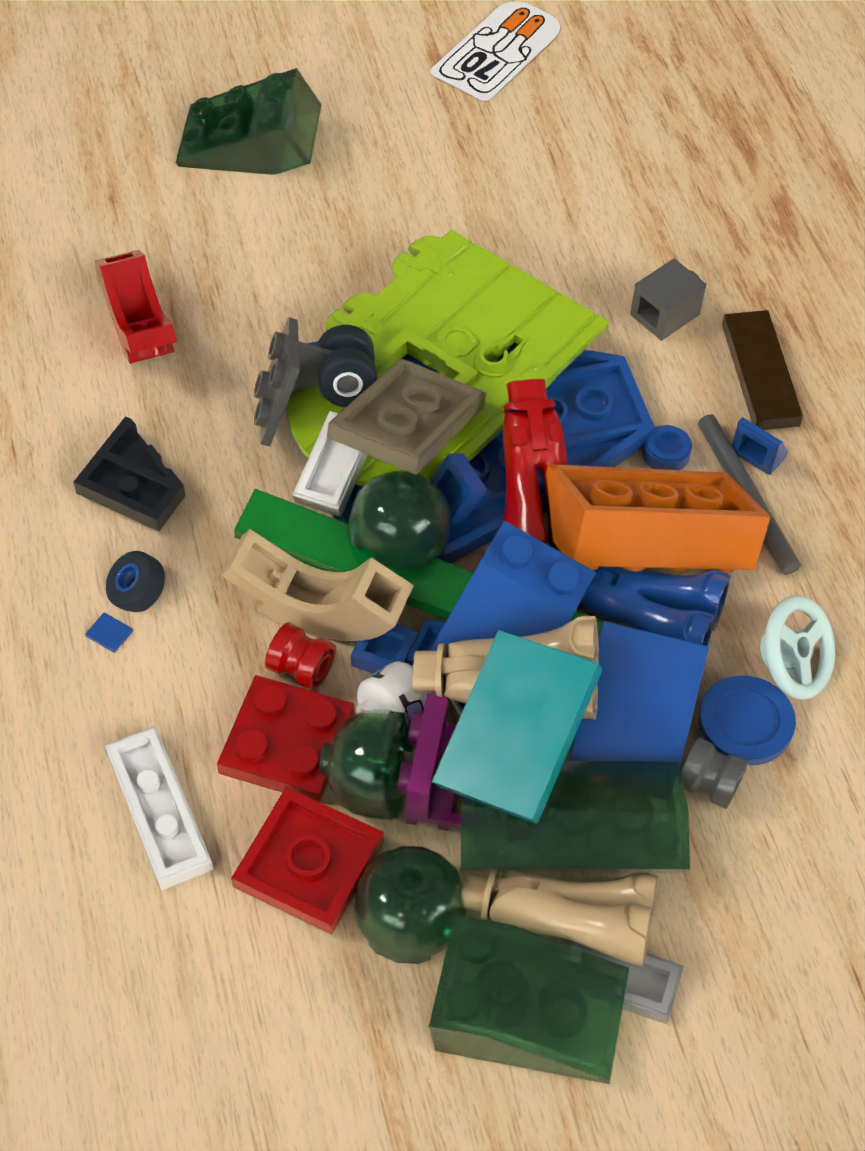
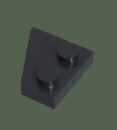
M126 416L73 481L76 494L157 531L161 530L185 498L183 483L172 469L166 468L163 465L160 454L152 444L147 445L137 432L134 421Z

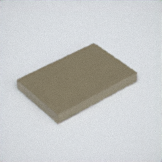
M400 359L328 423L327 438L417 475L484 407L486 392L407 360Z

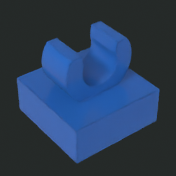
M448 454L425 487L448 525L463 524L473 509L479 510L484 508L494 494L491 489H486L480 480L481 473L479 470L472 468L464 454Z

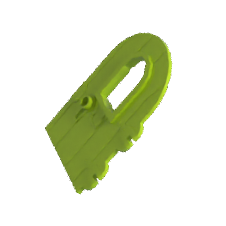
M453 230L447 232L442 238L424 236L415 240L408 247V251L412 255L403 251L394 259L392 268L395 279L377 295L359 293L346 300L342 304V308L349 315L336 309L328 316L325 322L326 331L338 325H353L363 329L373 341L377 379L408 353L427 367L437 370L440 374L486 392L484 407L417 475L368 455L355 484L372 489H404L429 483L448 454H464L468 461L472 460L503 430L505 415L503 413V406L509 403L506 384L517 380L545 379L547 388L563 370L608 328L609 321L562 293H558L555 289L514 265H510L507 261L476 243H472L469 239ZM514 343H517L518 346L508 354L507 349ZM504 353L503 359L497 362V359ZM318 384L291 393L286 408L292 436L303 454L308 458L329 412L332 411L339 414L346 408L327 401L321 394Z

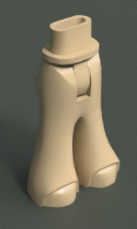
M580 616L554 630L522 636V638L599 663L596 616ZM495 638L457 641L448 644V647L446 643L438 644L437 651H415L412 675L413 691L436 692V696H445L451 700L466 703ZM597 685L582 719H596L598 705Z
M491 869L489 876L465 874L459 890L457 907L480 911L481 920L495 923L509 930L510 933L530 937L533 935H547L571 940L618 960L644 967L658 876L636 871L617 880L578 882L523 871H506L499 878V870Z

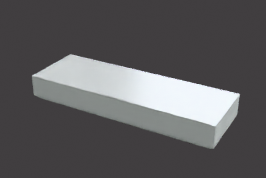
M156 726L105 745L108 758L161 891L214 870L212 860Z

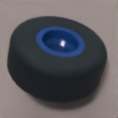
M131 551L122 555L113 564L106 579V594L109 601L125 611L143 612L149 609L158 600L164 587L165 572L163 566L157 559L142 551Z

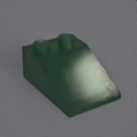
M455 915L429 1023L435 1051L610 1084L629 968L514 925Z

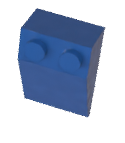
M503 521L430 651H437L438 644L446 643L448 647V644L457 641L495 638L498 630L522 637L559 628L567 624L572 618L596 572L510 523Z

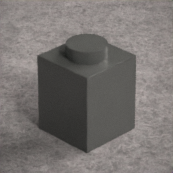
M673 258L635 284L630 315L662 341L700 315L706 283L695 272L688 270Z

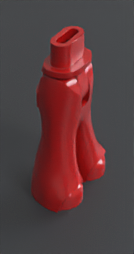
M545 379L512 381L506 384L509 403L503 406V413H505L503 443L506 463V505L503 521L510 523L545 544L548 543L550 547H557L553 542L546 472L548 464L569 465L562 423L554 408L556 406L555 400L547 398ZM537 472L541 477L545 491L548 537L542 512Z

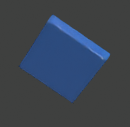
M104 612L86 632L85 636L115 653L133 632V628Z

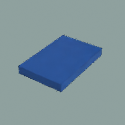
M604 621L599 638V665L603 670L597 682V716L595 720H581L575 735L565 778L671 805L709 647Z

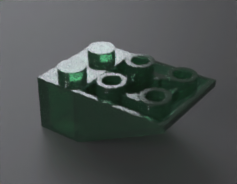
M297 68L283 73L270 74L265 79L245 86H235L227 92L210 98H200L190 104L175 163L179 167L267 175H276L310 164L322 104Z

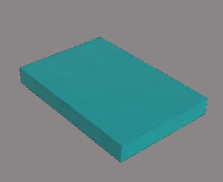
M498 630L432 782L437 787L538 825L603 669L599 663Z

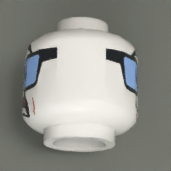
M401 661L390 663L360 683L357 689L358 706L356 707V714L359 722L368 732L377 733L389 740L404 737L409 733L413 712L423 714L427 693L436 695V692L413 691V665L411 666Z

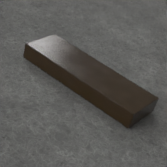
M769 310L724 314L722 327L751 422L763 430L800 426L803 414Z

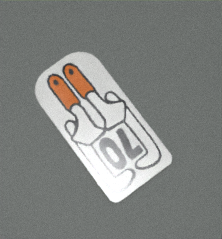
M517 1L504 3L496 8L431 68L430 73L432 76L479 100L488 101L559 34L560 24L551 14L528 3Z

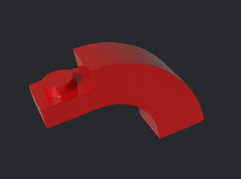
M135 250L95 260L110 315L129 364L175 352L173 343L177 342L173 323L164 315L145 255L140 250Z

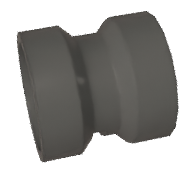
M699 737L687 757L676 785L691 793L699 790L709 795L712 803L727 809L742 780L749 760L735 753L726 756L718 752L713 743Z

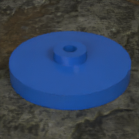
M739 675L725 678L714 684L707 691L700 706L698 724L703 739L713 743L718 752L726 756L735 753L749 760L748 765L753 766L771 762L787 749L795 731L796 719L792 704L778 687L758 677Z

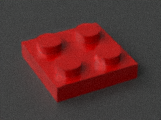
M255 675L218 759V774L278 792H283L285 787H288L321 802L354 717V703Z
M285 787L231 877L232 885L234 888L332 935L384 842V832Z

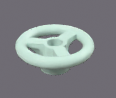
M795 595L782 600L774 608L768 619L766 631L760 644L761 656L765 665L769 668L775 683L783 692L795 699L813 698L826 687L834 669L835 640L833 630L823 609L812 599ZM794 611H801L810 618L811 622L804 630L793 631L784 624L787 617ZM819 640V664L812 678L810 659L813 655V646Z

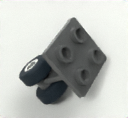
M288 317L282 333L275 331L268 351V359L272 361L268 371L260 370L254 388V398L259 399L254 416V425L260 426V444L271 446L291 393L318 384L321 394L327 401L337 406L347 407L377 380L373 341L363 329L353 325L332 327L320 337L317 346L299 341L297 319Z

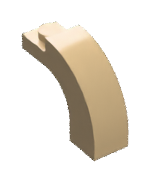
M251 529L241 536L221 574L223 578L258 599L259 603L255 610L283 625L290 622L305 630L307 634L338 641L369 640L393 629L414 586L372 557L359 567L347 572H331L314 568L295 559Z

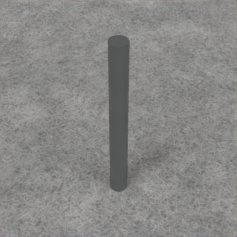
M713 414L702 417L698 421V426L723 470L771 516L764 541L784 575L794 573L800 568L801 563L719 422Z

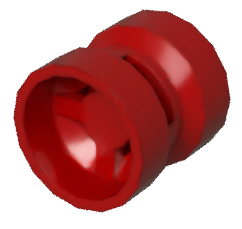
M287 622L279 628L269 645L265 657V668L280 676L289 673L295 677L297 684L314 691L323 683L332 667L336 654V645L321 637L313 640L306 636L305 630Z

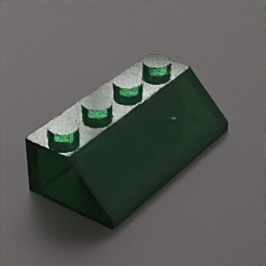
M564 761L538 825L459 795V871L490 872L491 869H496L499 872L633 873L642 871L645 873H682L690 870L689 811L679 762Z

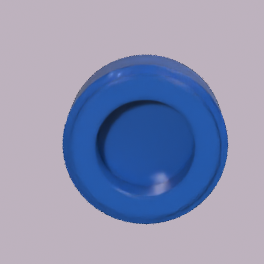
M671 425L655 427L654 434L644 441L642 455L646 464L652 469L682 470L689 462L692 442L688 434L678 427Z

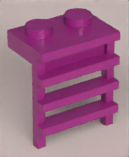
M427 693L423 714L413 712L408 744L416 746L413 761L403 760L398 781V793L406 794V824L417 825L418 821L438 825V829L449 831V827L471 831L470 835L481 837V834L485 833L502 836L503 841L514 842V839L536 842L538 828L517 824L518 817L508 813L506 822L485 819L487 805L482 803H475L473 816L452 813L456 793L437 787L432 780L456 724L447 723L449 697H440Z

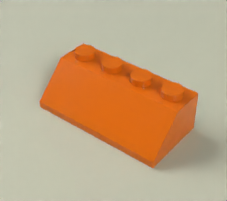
M548 464L546 476L553 542L561 553L589 569L596 570L599 566L620 567L628 571L638 572L644 570V568H666L679 573L688 572L690 569H710L726 574L732 573L734 570H755L771 516L727 472Z

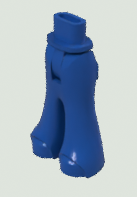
M599 566L596 570H593L596 574L578 607L588 612L590 616H596V618L601 620H611L631 628L709 646L712 631H715L722 614L731 575L718 570H712L698 575L683 576L645 569L634 572L620 567Z

